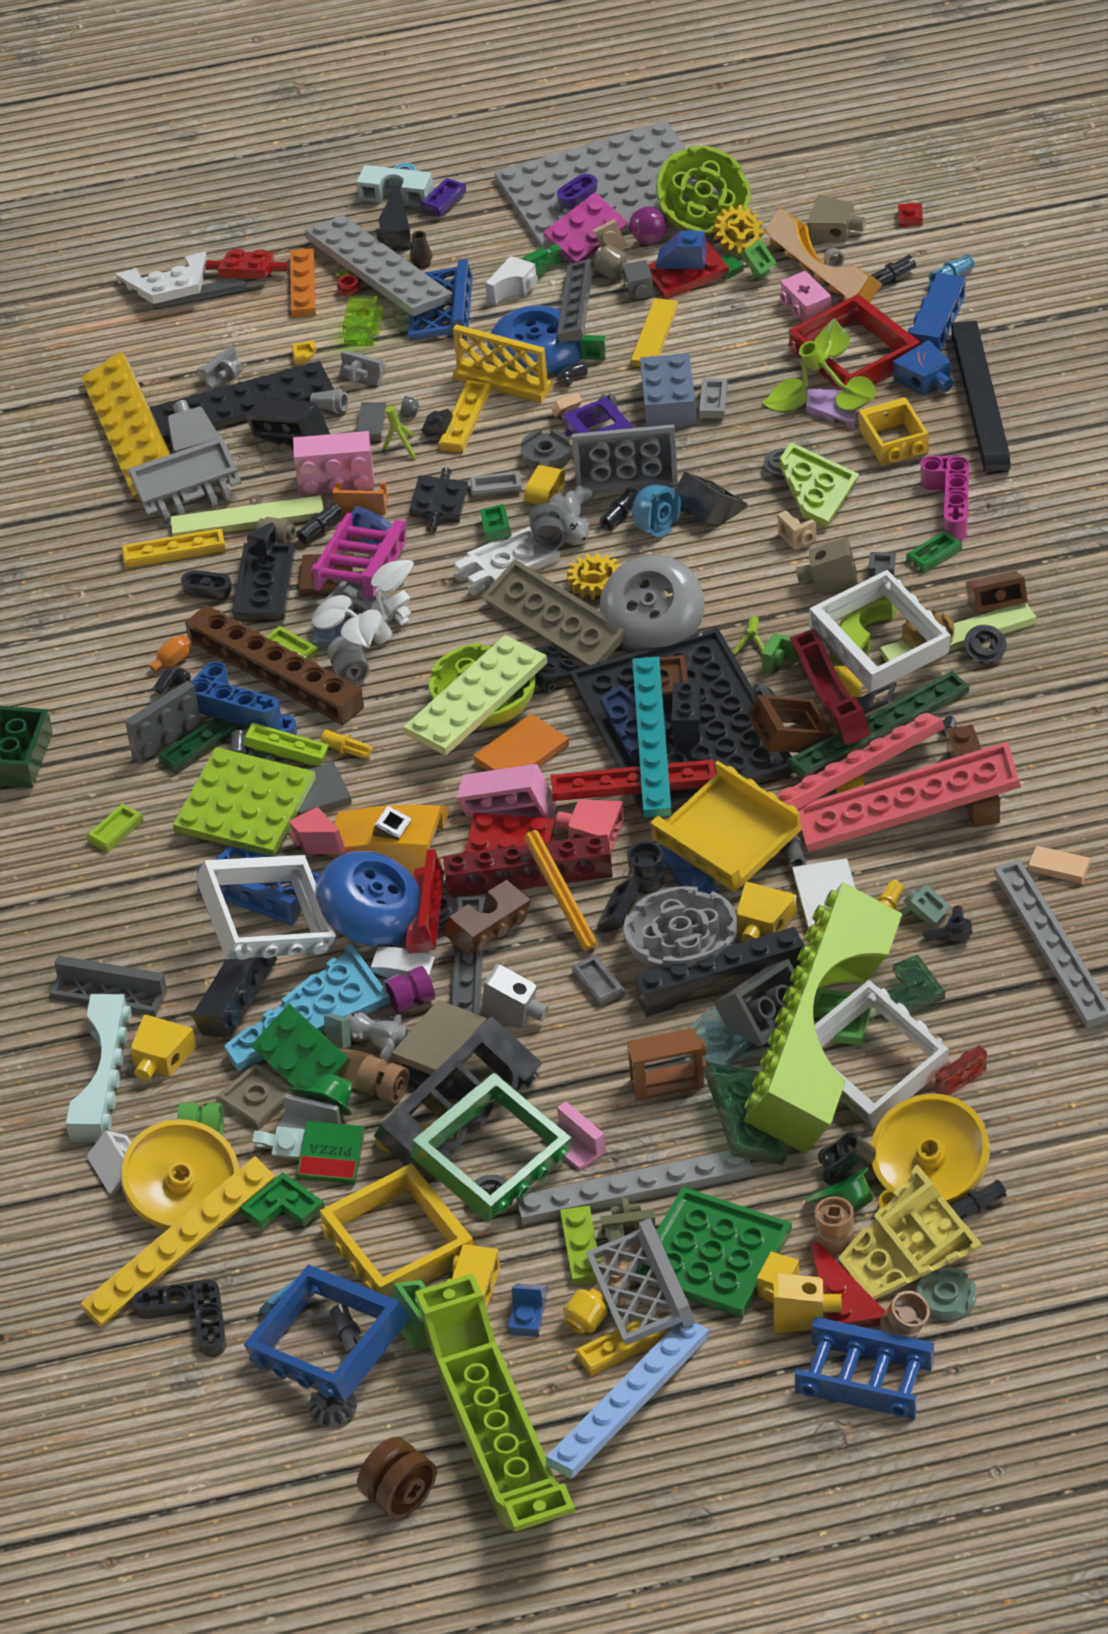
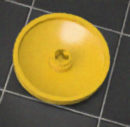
M923 1094L900 1102L881 1119L871 1141V1145L876 1149V1156L872 1166L877 1179L885 1190L897 1189L900 1184L904 1185L912 1176L911 1171L918 1164L948 1204L960 1200L977 1186L985 1174L990 1158L989 1137L979 1115L963 1101L943 1094Z
M183 1119L167 1120L143 1130L131 1142L123 1158L121 1184L126 1200L142 1219L158 1228L168 1230L238 1171L239 1164L231 1145L216 1130L196 1121Z

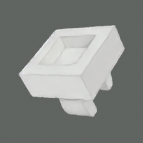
M404 590L383 602L384 612L387 615L386 623L392 619H395L400 626L409 622L407 616L411 615L408 609L410 597Z

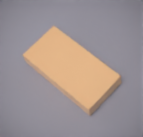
M1036 846L1028 865V872L1082 884L1090 866V858Z

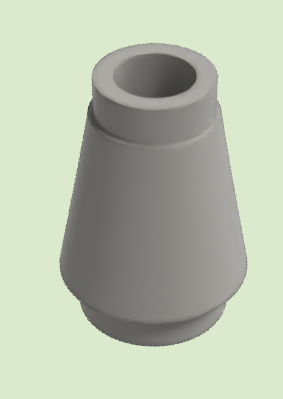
M336 389L312 393L310 402H317L322 410L340 414L342 411L347 410L349 398L346 392Z

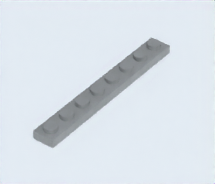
M1018 859L994 867V876L1085 1026L1090 1028L1108 1022L1107 1000L1021 860Z
M746 1147L526 1193L522 1198H516V1204L522 1225L559 1218L561 1217L560 1210L590 1206L592 1211L622 1204L621 1197L627 1196L630 1203L680 1192L682 1187L695 1189L753 1176V1168Z

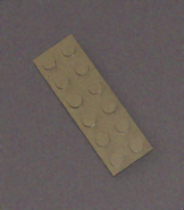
M516 559L509 564L481 596L485 603L585 666L606 661L623 641L625 629L616 627L608 621L603 613ZM605 623L618 629L617 633L612 631Z

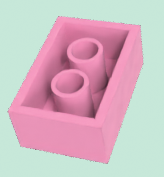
M369 431L293 438L299 496L333 493V488H336L335 482H341L342 490L347 491L374 489V468Z

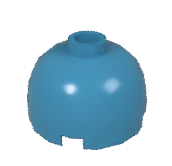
M650 485L643 488L637 494L632 504V518L636 526L643 532L655 537H664L672 531L669 528L672 522L677 523L680 516V496L674 493L675 490L664 485Z

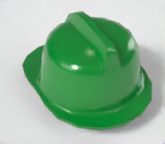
M332 1074L321 1075L315 1078L307 1089L289 1088L286 1091L290 1095L336 1105L339 1107L340 1115L350 1116L352 1114L347 1105L353 1085L350 1081Z
M868 1167L861 1169L845 1180L813 1193L805 1199V1202L837 1196L849 1201L853 1206V1211L857 1212L873 1200V1194L864 1177Z

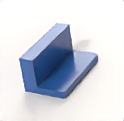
M355 505L352 511L353 527L387 531L393 525L372 510ZM359 538L367 544L378 545L383 542Z

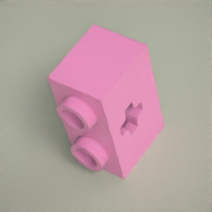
M806 271L781 280V292L779 293L781 302L787 305L794 315L803 322L831 308V295Z

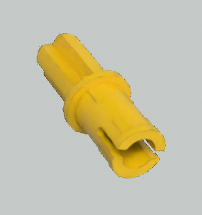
M328 729L324 730L320 738L322 743L329 744L328 748L340 751L341 755L348 753L367 760L373 751L371 746L353 740L351 735H340Z
M893 879L888 883L883 894L878 896L876 900L896 910L898 907L897 901L904 890V885L899 883L898 880Z

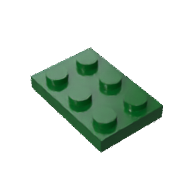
M288 1004L250 1045L295 1088L307 1089L312 1081L321 1075L332 1074L338 1076L351 1061L291 1004Z

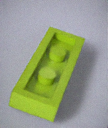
M256 723L251 724L244 740V746L251 747L257 751L276 754L282 758L304 762L310 766H321L329 744Z
M590 1206L562 1209L560 1213L573 1286L596 1283V1275L586 1254L587 1251L597 1248ZM599 1258L596 1259V1262L598 1264H600Z

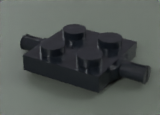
M446 467L442 468L439 478L419 475L410 506V516L428 520L426 529L431 532V529L432 532L437 531L438 522L451 521L460 523L468 492V481L450 479L452 473L450 468H447V471Z

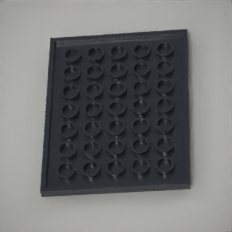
M719 628L691 635L673 645L647 648L569 671L570 680L617 768L640 766V756L638 755L630 759L601 706L600 697L620 685L635 696L632 660L634 658L685 655L688 682H700L701 737L700 743L673 744V734L667 737V763L714 759L715 774H717L715 762L719 761L725 766L733 767L738 774L746 779H752L756 784L794 773L787 766L788 759L792 757L790 752L767 751L747 717L756 696ZM672 700L663 701L664 720L672 726ZM701 788L670 791L671 810L682 807ZM642 793L631 794L644 817Z

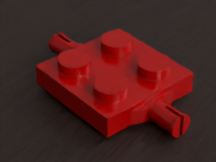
M232 249L227 251L224 259L220 261L207 260L206 270H218L219 278L266 279L269 273L286 272L287 262H275L274 252H267L263 249L254 250L253 252Z

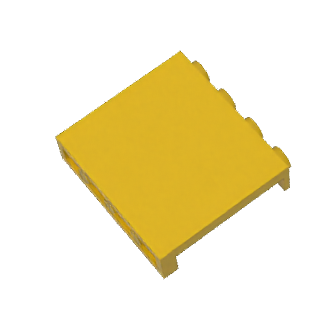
M717 761L715 762L717 774L668 820L665 821L657 816L650 823L655 841L725 887L736 892L802 830L800 813L793 805L785 804L774 793L766 792L758 787L752 779L744 778L733 767L725 766Z

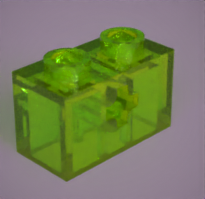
M349 296L342 326L345 346H374L375 337L380 335L379 321L383 320V307L379 306L378 296Z

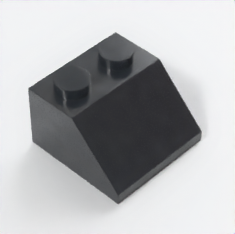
M686 471L674 491L675 494L680 496L681 510L687 514L693 512L696 514L695 519L706 526L709 523L722 525L745 509L748 504L715 482Z

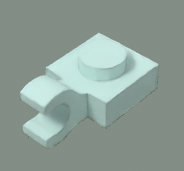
M277 1126L275 1135L263 1131H254L252 1143H256L257 1148L273 1149L272 1155L275 1158L300 1160L305 1129Z

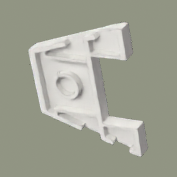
M206 252L185 256L187 267L176 266L171 271L163 273L155 271L141 278L137 268L116 273L117 281L120 285L125 283L130 291L137 290L139 296L153 304L197 294L201 291L203 273L206 271L207 255Z

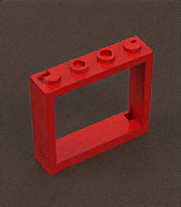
M857 294L789 329L788 347L793 354L802 359L799 354L800 347L808 341H814L833 318L841 327L857 321L893 349L894 352L852 374L848 373L830 357L825 362L846 386L853 377L858 376L868 378L875 385L892 376L893 361L918 347L920 341L861 295ZM823 367L817 370L824 379L830 381L838 390H843Z

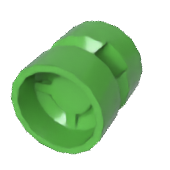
M180 1102L177 1119L202 1123L223 1136L224 1110L222 1103H205L203 1107H200L197 1102Z

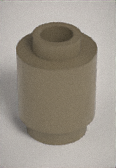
M265 517V519L260 518L258 520L256 530L269 523H275L278 543H290L291 540H294L296 528L291 520Z

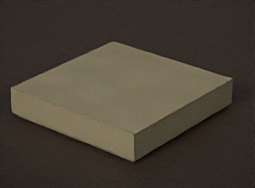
M255 1063L216 1096L217 1103H222L223 1108L259 1130L284 1109L283 1098L287 1094L286 1091L294 1087Z

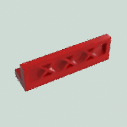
M435 848L426 851L425 867L414 869V878L421 891V902L415 918L407 929L406 948L409 954L436 950L444 871Z

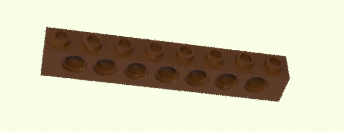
M205 605L185 621L187 636L191 643L343 726L364 709L363 693L358 685L350 683L338 674L324 669L316 662H311L299 653L287 649L279 642L263 636L260 632L252 630L240 621L228 617L220 610H215Z

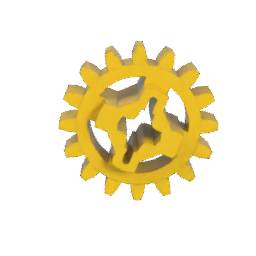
M730 205L727 211L722 209L719 216L717 215L715 218V225L712 231L716 232V235L713 239L720 240L719 248L724 246L727 248L726 254L734 251L735 257H738L742 251L757 240L761 239L763 241L761 237L764 235V230L760 228L764 223L763 221L757 222V213L754 215L750 214L751 208L743 211L742 205H739L735 210Z
M596 553L595 557L586 554L585 559L578 557L576 558L577 564L570 563V569L567 570L568 587L573 589L574 594L580 592L581 598L590 595L591 600H594L597 595L601 597L607 580L621 564H618L616 558L610 560L608 554L604 557H600L599 553Z

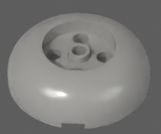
M644 555L622 564L607 580L600 599V612L613 625L625 629L623 641L619 647L630 653L647 648L673 645L694 635L700 626L705 608L702 588L694 573L680 561L663 555ZM644 582H650L649 586L645 589L639 587ZM664 591H666L668 594L673 593L670 598L666 599L662 597V593ZM633 602L638 604L636 610H628L632 607ZM661 614V616L658 618L650 619V617H655ZM605 623L612 631L617 633L618 629Z
M688 886L667 888L644 897L635 904V910L630 916H626L624 922V934L628 948L639 962L650 969L662 966L671 968L673 964H686L688 967L698 966V961L711 956L716 958L727 947L733 945L737 933L736 913L727 899L712 891L711 894L698 892V887Z

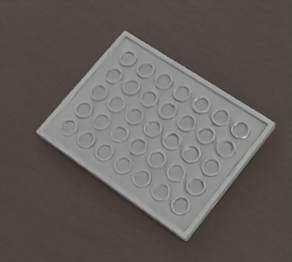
M663 121L603 140L593 141L583 146L570 148L556 154H550L539 159L526 161L519 165L506 167L495 171L494 175L496 182L539 247H543L547 251L551 244L543 237V232L575 208H566L558 203L557 191L559 188L579 175L591 174L595 176L598 185L596 193L628 222V228L621 232V234L630 233V218L637 210L643 207H655L664 216L656 197V181L659 171L664 162L676 151L678 153L687 148L669 123ZM689 180L688 182L695 186L697 180ZM713 187V193L718 194V191ZM683 198V199H682L684 202H689V201H690V200L687 199V198Z

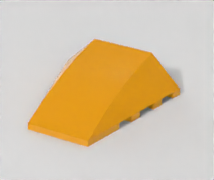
M387 805L338 812L334 825L340 831L346 849L345 853L371 851L386 855L403 865L414 877L415 868L425 867L426 851L430 849L436 829H444L450 812V806ZM387 806L411 818V822L399 840L372 835L376 822ZM324 854V855H327V856L336 858V857H338V856H340V855H343V854Z

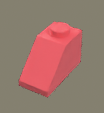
M318 807L289 820L292 829L289 832L291 841L295 847L300 846L306 854H343L346 852L339 829Z

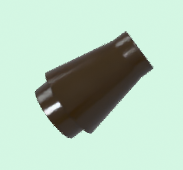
M415 231L412 233L409 259L415 267H426L431 263L433 254L426 239V233Z

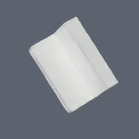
M105 1130L88 1153L87 1158L110 1194H116L122 1186V1163L131 1141L127 1135Z

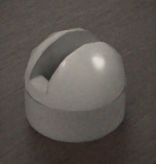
M836 248L826 250L824 253L826 265L832 267H841L843 265L845 257L840 250Z

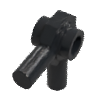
M957 905L953 907L952 917L948 920V924L945 927L924 931L923 936L925 943L947 938L954 941V943L961 944L969 940L970 935L973 934V926L971 920L964 918L963 907Z

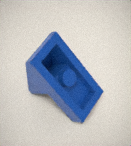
M517 1283L511 1289L513 1305L508 1326L509 1335L539 1337L548 1285Z

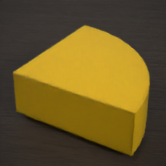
M315 341L291 344L295 366L308 362L316 353Z

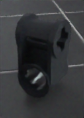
M854 1132L844 1134L840 1139L818 1152V1161L823 1165L824 1169L822 1172L823 1181L826 1184L832 1185L868 1167L875 1159L876 1149Z

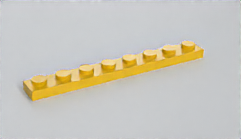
M254 1156L83 1300L80 1308L100 1328L103 1327L133 1301V1297L138 1291L149 1288L241 1210L240 1207L275 1179V1175Z

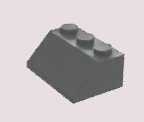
M789 959L766 967L713 1002L728 1029L757 1046H761L768 1041L772 1031L778 1026L775 1023V1019L780 1009L785 1007L786 1003L782 1001L787 989L790 986L792 987L793 984L790 981V977L794 968Z

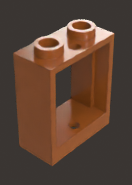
M695 1028L627 1041L629 1076L636 1101L704 1087L703 1075H707L708 1070L705 1058H702V1056L707 1055L706 1046L703 1038L698 1039ZM690 1054V1063L645 1072V1063Z

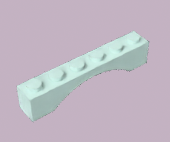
M124 994L90 995L87 1019L90 1034L98 1042L102 1050L101 1060L91 1082L77 1097L70 1101L66 1120L70 1143H96L105 1130L111 1131L112 1118L110 1109H115L116 1104L114 1087H119L120 1074L118 1066H122L124 1060L122 1044H127L128 1033L126 1023L131 1022V1007L126 1006Z

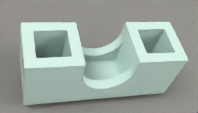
M364 165L357 180L359 201L381 203L386 195L392 194L395 187H400L404 206L421 208L420 203L434 190L432 173Z

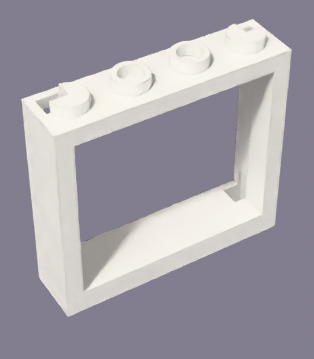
M888 570L809 609L810 629L814 628L826 646L870 692L949 653L951 638L950 634L946 631V627L941 626L934 619L933 614L918 602L916 596L910 594L901 581L897 580ZM885 596L928 642L877 667L838 626L835 620Z
M305 855L204 860L195 877L225 959L243 960L253 957L271 958L273 956H297L299 954L319 955L327 953L336 937L332 925L321 912L323 907L319 898H316V883ZM291 881L311 933L239 938L219 885Z
M868 980L815 1024L816 1034L821 1047L872 1005L929 1056L926 1061L875 1103L834 1068L845 1080L840 1100L874 1129L889 1110L900 1102L911 1098L949 1066L950 1060L949 1049L943 1044L941 1038H934L922 1021H915L910 1016L904 1005L901 1003L896 1004L890 999V995L884 988L881 990Z

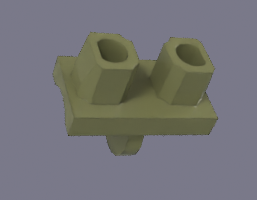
M623 1196L621 1197V1206L611 1207L612 1215L600 1216L602 1235H606L609 1243L623 1237L626 1231L640 1230L639 1222L649 1218L655 1227L654 1209L641 1211L640 1203L629 1204L628 1197Z

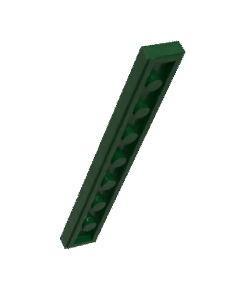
M951 671L865 717L871 736L863 738L859 742L845 745L837 732L789 758L787 766L802 780L809 775H816L825 770L827 765L839 762L847 758L849 753L869 746L871 741L891 734L895 728L906 726L915 721L917 716L925 713L930 714L969 693L970 686Z

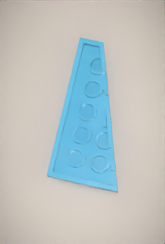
M352 943L344 948L345 953L339 958H332L328 961L326 968L319 974H312L281 999L282 1004L277 1008L266 1011L263 1014V1019L256 1025L248 1026L224 1045L225 1053L237 1071L265 1060L250 1045L288 1004H291L322 1034L325 1033L324 1015L333 1013L345 1017L348 1013L362 1011L368 1014L391 1004L389 994Z

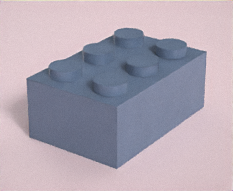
M689 353L640 357L646 427L696 424L695 396Z

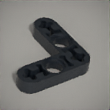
M204 1279L147 1288L138 1291L134 1295L132 1301L134 1311L142 1319H154L195 1312L197 1336L201 1352L205 1356L215 1357L225 1351L227 1342L219 1286L215 1281ZM210 1292V1303H205L204 1293ZM175 1295L185 1297L180 1303L169 1302L170 1298ZM159 1299H163L164 1304L160 1305ZM145 1302H150V1303H149L150 1305H149V1306H144V1303H145ZM206 1314L217 1315V1318L212 1322L201 1320ZM214 1332L215 1343L209 1344L208 1333Z

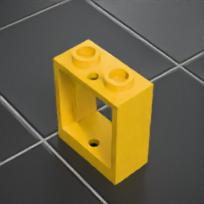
M906 397L859 410V430L882 466L929 453V433ZM904 424L911 436L883 443L877 431Z

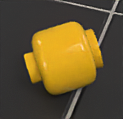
M593 1288L590 1291L584 1289L577 1290L563 1307L564 1323L580 1335H583L584 1332L588 1334L595 1332L608 1314V1309L604 1304L605 1297Z

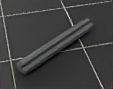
M235 278L202 285L200 293L156 303L153 306L155 309L243 292L246 290V283L244 278Z

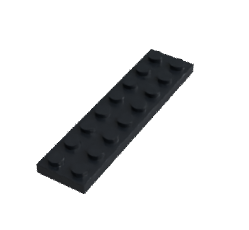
M316 361L222 388H215L200 394L190 395L178 400L168 401L149 408L164 442L167 444L170 443L168 416L175 414L173 404L178 401L186 400L189 409L203 408L215 430L247 422L245 415L261 399L310 402L312 393L334 390L321 362Z

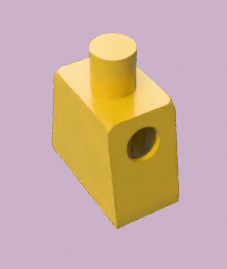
M746 882L736 914L737 932L742 934V942L786 929L797 914L796 894Z
M144 1015L131 1045L133 1064L136 1067L135 1075L142 1081H149L153 1073L166 1077L172 1076L196 1049L193 1028Z
M774 1273V1334L812 1330V1323L815 1317L823 1318V1313L842 1312L841 1294H823V1279L820 1277Z

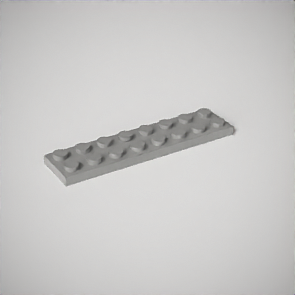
M337 216L333 220L318 223L313 227L305 229V238L341 265L347 267L352 273L411 316L453 302L452 292L345 216Z

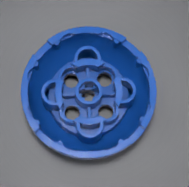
M533 305L518 308L500 318L490 332L494 335L544 347L547 375L555 373L557 377L558 372L565 367L578 364L581 360L580 339L572 343H560L557 333L561 310L554 307ZM488 342L487 347L493 350L494 347ZM504 347L512 356L516 355L512 348ZM499 352L494 354L502 363L506 362ZM526 353L534 362L538 361L536 354ZM521 358L516 360L524 369L529 367ZM510 364L506 366L509 370L516 371ZM532 370L528 372L531 376L538 377Z
M354 851L336 857L323 869L315 888L316 898H319L323 907L321 912L326 920L338 932L349 939L372 947H377L378 944H391V947L406 942L408 926L415 918L421 902L420 887L412 874L394 859L371 851Z

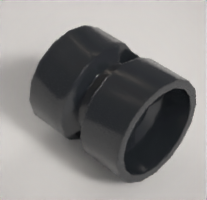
M641 841L633 844L627 852L629 879L634 878L641 884L637 891L639 893L649 894L660 890L665 882L662 848L650 841Z

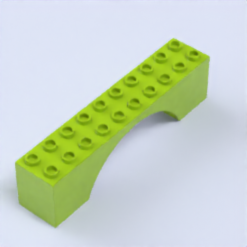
M844 882L840 884L836 891L830 890L824 901V906L820 904L817 906L812 916V920L815 923L810 926L804 938L808 941L807 945L803 946L797 958L800 961V965L796 966L790 977V981L793 982L792 987L790 986L787 989L782 1000L786 1003L785 1007L780 1009L775 1019V1023L778 1026L772 1031L767 1041L771 1045L770 1049L766 1050L760 1061V1065L763 1066L762 1071L758 1072L752 1083L755 1091L750 1094L744 1108L747 1109L744 1122L805 1154L831 1125L845 1080L829 1062L816 1034L813 1019L816 991L838 983L864 984L888 956L902 913Z

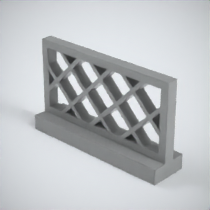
M650 1218L639 1222L640 1230L586 1252L625 1345L680 1322L683 1323L684 1328L696 1323L688 1301ZM638 1241L641 1242V1247L637 1254L625 1252L629 1245ZM605 1255L614 1256L609 1266L598 1264L596 1259ZM621 1258L632 1261L628 1271L616 1269ZM640 1263L651 1266L646 1276L635 1274ZM612 1275L623 1278L618 1288L607 1285ZM630 1280L642 1283L637 1293L625 1290ZM649 1285L661 1288L656 1298L644 1295ZM621 1297L633 1300L628 1310L616 1307ZM640 1302L652 1305L647 1315L635 1312ZM659 1307L671 1310L672 1315L662 1319L654 1318ZM630 1319L642 1322L640 1328L629 1333L626 1332Z

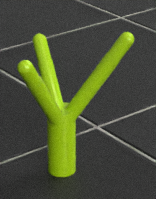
M394 406L387 407L385 411L390 423V429L383 444V449L386 450L388 448L393 433L397 432L409 455L415 460L416 455L404 435L405 433L413 437L414 433L400 424Z
M749 617L748 626L745 630L746 634L732 651L734 656L738 654L749 639H754L761 653L763 652L765 646L757 634L758 617Z

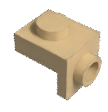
M614 219L593 229L600 246L612 245L621 251L627 247L625 239Z

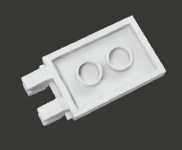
M529 526L513 533L512 536L498 539L467 552V557L454 563V568L458 570L454 573V577L459 582L468 580L472 584L468 586V591L473 596L485 593L487 588L494 583L514 559L537 571L560 561V552L557 550L541 551L537 549L532 543Z

